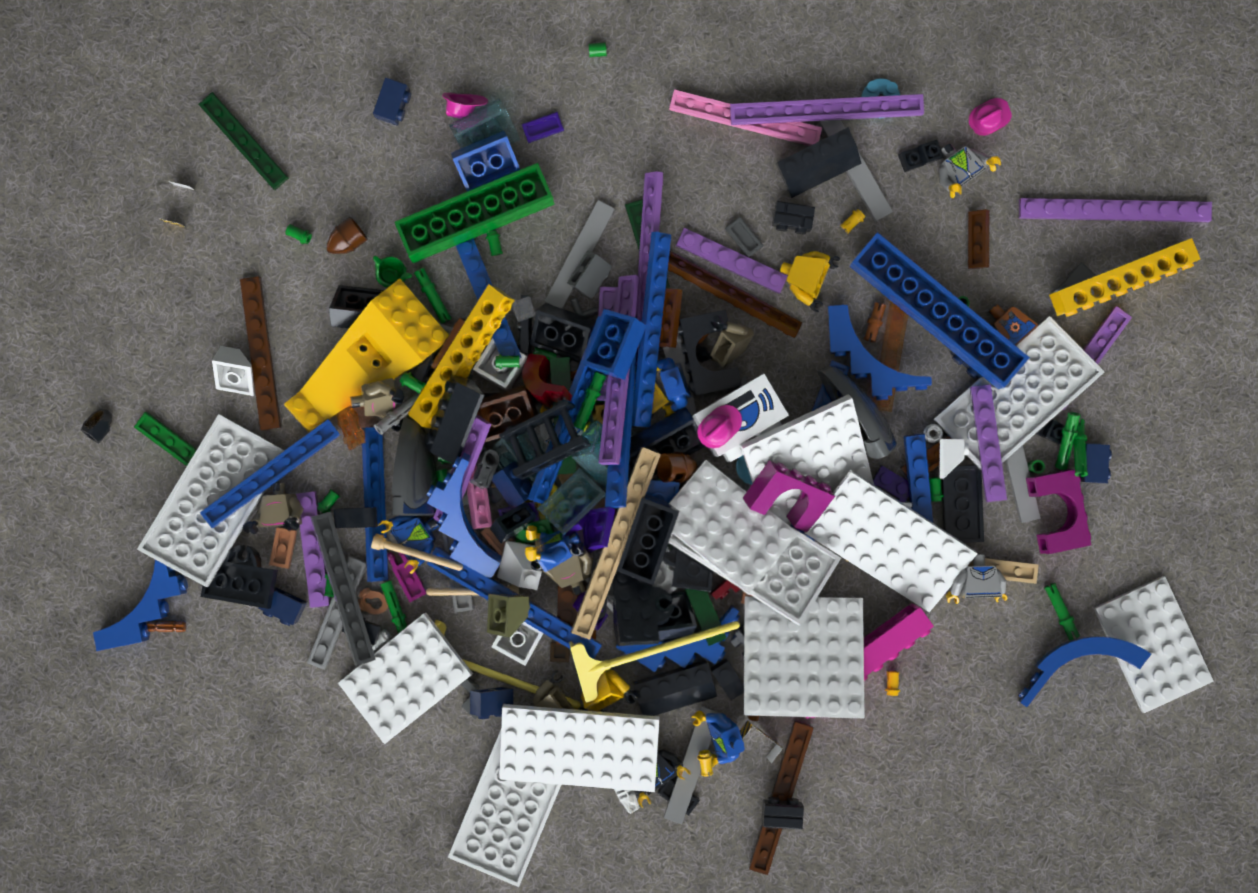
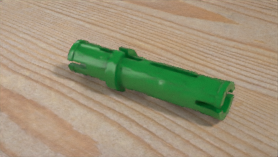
M421 268L420 272L419 270L414 272L422 287V293L426 294L440 323L444 324L446 320L447 322L450 321L452 317L444 306L435 289L436 285L434 282H431L426 269Z
M597 372L594 373L589 388H586L587 393L573 423L574 427L584 431L594 404L601 395L600 391L606 376Z
M1068 412L1065 427L1062 428L1063 436L1055 467L1061 470H1067L1073 442L1075 436L1078 435L1077 427L1081 415L1077 412Z
M1080 419V423H1078V435L1075 436L1073 442L1075 476L1078 477L1079 473H1081V477L1088 475L1086 458L1087 435H1085L1084 419Z
M392 580L381 583L380 586L392 615L391 621L395 624L399 634L408 627L405 620L406 614H403Z
M1051 583V588L1048 585L1045 586L1044 589L1059 617L1058 622L1063 626L1068 640H1074L1071 632H1073L1076 639L1079 638L1081 635L1073 622L1074 617L1069 614L1056 583Z

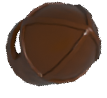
M348 217L338 226L336 225L331 232L327 242V252L347 254L356 251V248L365 243L368 238L354 219Z
M679 451L661 454L656 465L658 478L664 483L672 482L673 480L679 483L687 481L697 469V462L689 455Z

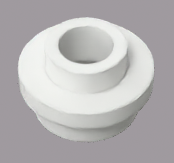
M937 424L926 426L923 431L925 440L930 443L939 442L943 437L942 428ZM931 430H934L936 432V435L934 437L930 436Z

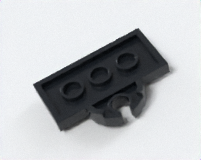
M237 545L229 550L209 587L202 586L200 597L271 609L278 570L262 568L260 554L252 546H247V557L243 559L242 554L245 550V545Z
M672 545V550L665 552L662 560L666 565L674 567L671 587L711 592L713 571Z
M616 570L612 587L619 646L659 644L658 625L668 622L674 610V606L662 608L659 602L663 601L670 604L673 601L672 596L661 587L652 586V584Z

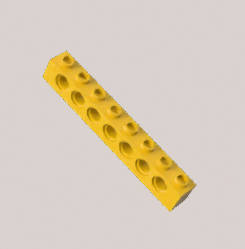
M1191 238L1052 293L1049 296L1057 316L1065 314L1068 317L1078 313V308L1082 307L1083 310L1095 306L1093 302L1098 300L1099 303L1111 300V295L1116 294V297L1128 293L1127 289L1130 287L1133 290L1145 286V281L1153 283L1161 280L1160 275L1165 274L1168 277L1178 273L1177 269L1180 267L1182 270L1194 266L1193 262L1200 260V256Z
M488 284L410 409L408 415L422 427L431 429L432 418L436 416L438 402L444 395L445 384L450 379L451 374L464 378L469 376L474 364L480 359L481 353L490 343L496 329L500 327L503 318L510 311L515 300L501 289Z

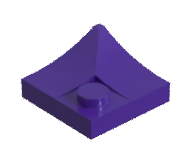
M605 507L589 510L583 527L584 544L587 552L592 553L597 549L608 547L615 509Z

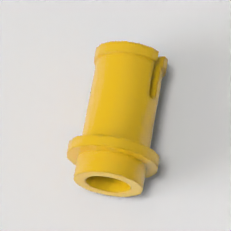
M859 209L853 210L852 215L841 223L840 226L846 229L845 232L849 234L857 224L864 221L865 215Z
M887 671V688H885L887 695L898 696L900 692L899 672Z
M701 750L697 756V759L700 761L701 776L704 777L713 775L711 762L713 756L709 750Z

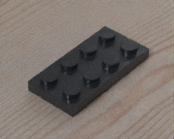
M977 465L956 466L944 479H941L943 529L963 543L984 542L982 471Z

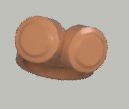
M365 588L359 594L358 603L361 612L381 614L388 607L384 594L379 591H371L370 588ZM379 598L382 601V606L379 609H375L365 599Z

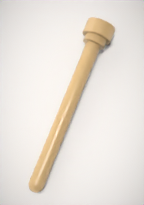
M376 533L372 541L371 548L376 550H384L386 548L458 571L463 568V565L459 562L387 541L388 539L384 535Z
M513 584L507 585V588L519 594L518 586ZM428 588L426 590V594L429 596L478 595L468 588Z

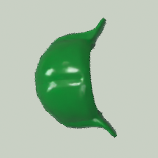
M376 255L373 256L376 280L381 286L388 288L399 279L405 282L407 278L412 277L411 273L406 272V266L400 259L394 256H387L382 259Z

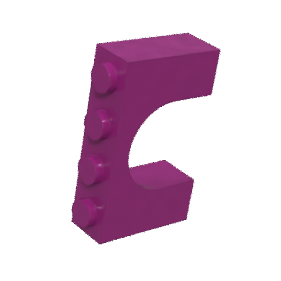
M768 461L743 496V500L749 509L765 515L782 493L792 489H800V497L786 517L793 527L808 532L835 496L827 483L823 481L821 483L817 482L812 476H804L796 469L790 470L780 462L776 464Z
M1075 469L1026 478L1029 497L1056 494L1064 500L1067 506V519L1061 528L1036 535L1040 554H1053L1091 546V533L1087 524L1088 516L1085 512L1084 495L1080 487L1081 479L1080 476H1075Z

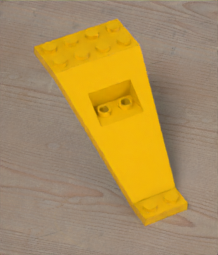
M399 279L369 302L300 392L284 403V405L310 433L327 419L350 407V397L360 396L362 385L391 378L393 380L404 374V372L422 363L443 346L449 335L404 282ZM361 346H364L366 348L365 352H362L360 350ZM373 361H377L379 366H374Z

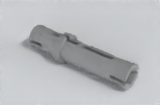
M416 393L394 411H389L386 417L374 424L376 431L382 435L393 425H398L399 421L408 415L420 394Z

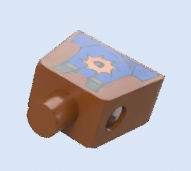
M996 304L988 311L996 319L990 325L1015 346L1038 326L1037 323L1014 306L1004 311Z

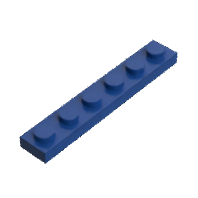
M925 434L904 436L909 498L910 503H912L911 509L933 523Z

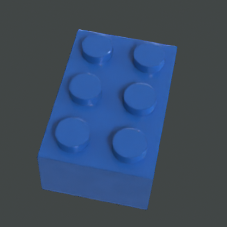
M505 131L451 152L467 192L521 170Z
M604 309L582 364L594 371L625 380L647 325L635 317Z

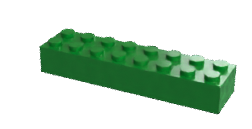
M536 163L397 220L394 223L408 257L412 263H415L553 206L554 200L539 164Z

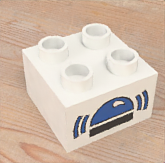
M763 374L694 414L692 417L699 427L700 423L719 406L730 405L738 409L742 417L739 431L723 446L709 448L713 457L723 455L727 462H731L743 455L740 444L745 443L746 440L755 435L758 437L781 426L780 420L789 415L767 377Z

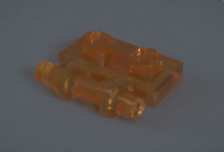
M347 407L336 414L338 427L342 429L344 435V444H347L349 450H353L366 443L364 431L360 428L359 417L354 408Z

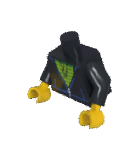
M657 749L655 791L675 776L685 780L682 776L683 771H686L689 775L691 774V771L683 767L682 762L674 753L664 749ZM636 791L639 797L638 803L642 808H644L642 805L644 799H647L648 803L651 804V799L646 795L647 791Z

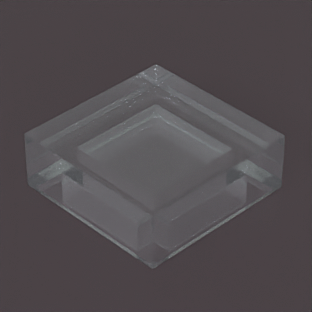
M528 296L513 302L512 307L518 322L536 316L531 297Z

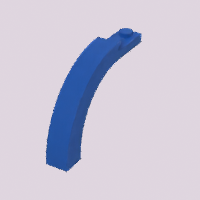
M1089 636L1067 641L1049 651L1038 661L1035 666L1041 671L1040 673L1036 672L1031 677L1030 681L1032 683L1028 688L1024 687L1018 695L1020 697L1018 701L1025 707H1028L1053 673L1062 665L1075 658L1095 654L1109 655L1122 659L1137 669H1141L1152 654L1133 643L1111 637Z

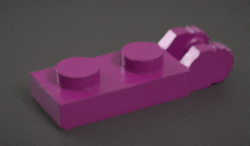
M390 552L387 556L393 567L392 570L409 602L425 595L426 588L417 571L415 570L414 573H410L414 569L412 565L404 567L409 561L406 554L399 553L404 563L398 565L395 555Z

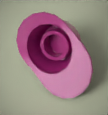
M450 92L442 94V97L446 99V115L454 118H466L473 113L475 106H482L488 103V99L480 95Z
M993 98L979 105L969 116L968 123L976 134L982 136L992 134L1001 129L1012 118L1008 102L1001 98Z
M722 405L714 409L698 427V438L701 443L709 448H719L726 444L741 428L742 417L738 409L730 405Z

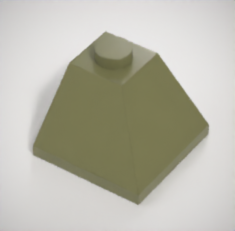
M489 593L487 633L511 637L528 617L530 609L529 597Z

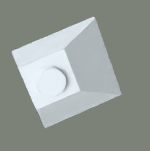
M220 346L212 360L216 389L254 396L255 390L250 362L240 349Z
M940 439V479H944L964 460V455H968V443H964V439Z
M509 540L505 541L497 577L518 587L538 590L542 571L533 570L531 568V561L525 555V548L535 547V545Z

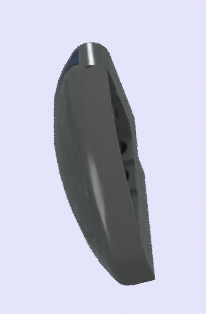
M827 366L817 371L832 402L848 394L852 397L867 457L879 459L890 454L895 449L897 441L887 420L875 402L838 368Z
M411 418L403 419L397 444L392 482V494L395 495L393 497L392 515H435L436 508L427 504L429 496L426 495L431 485L436 486L437 484L434 455L425 445L426 431L424 427Z

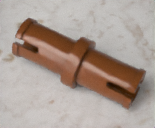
M879 302L874 303L871 317L867 320L868 327L864 340L869 341L872 334L870 342L873 343L876 342L879 328L882 327V318L886 305L881 303L880 310L878 311Z

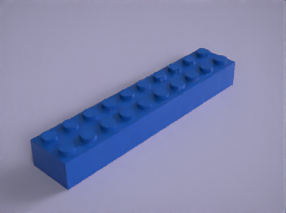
M878 232L850 264V268L998 390L1005 388L1030 358Z

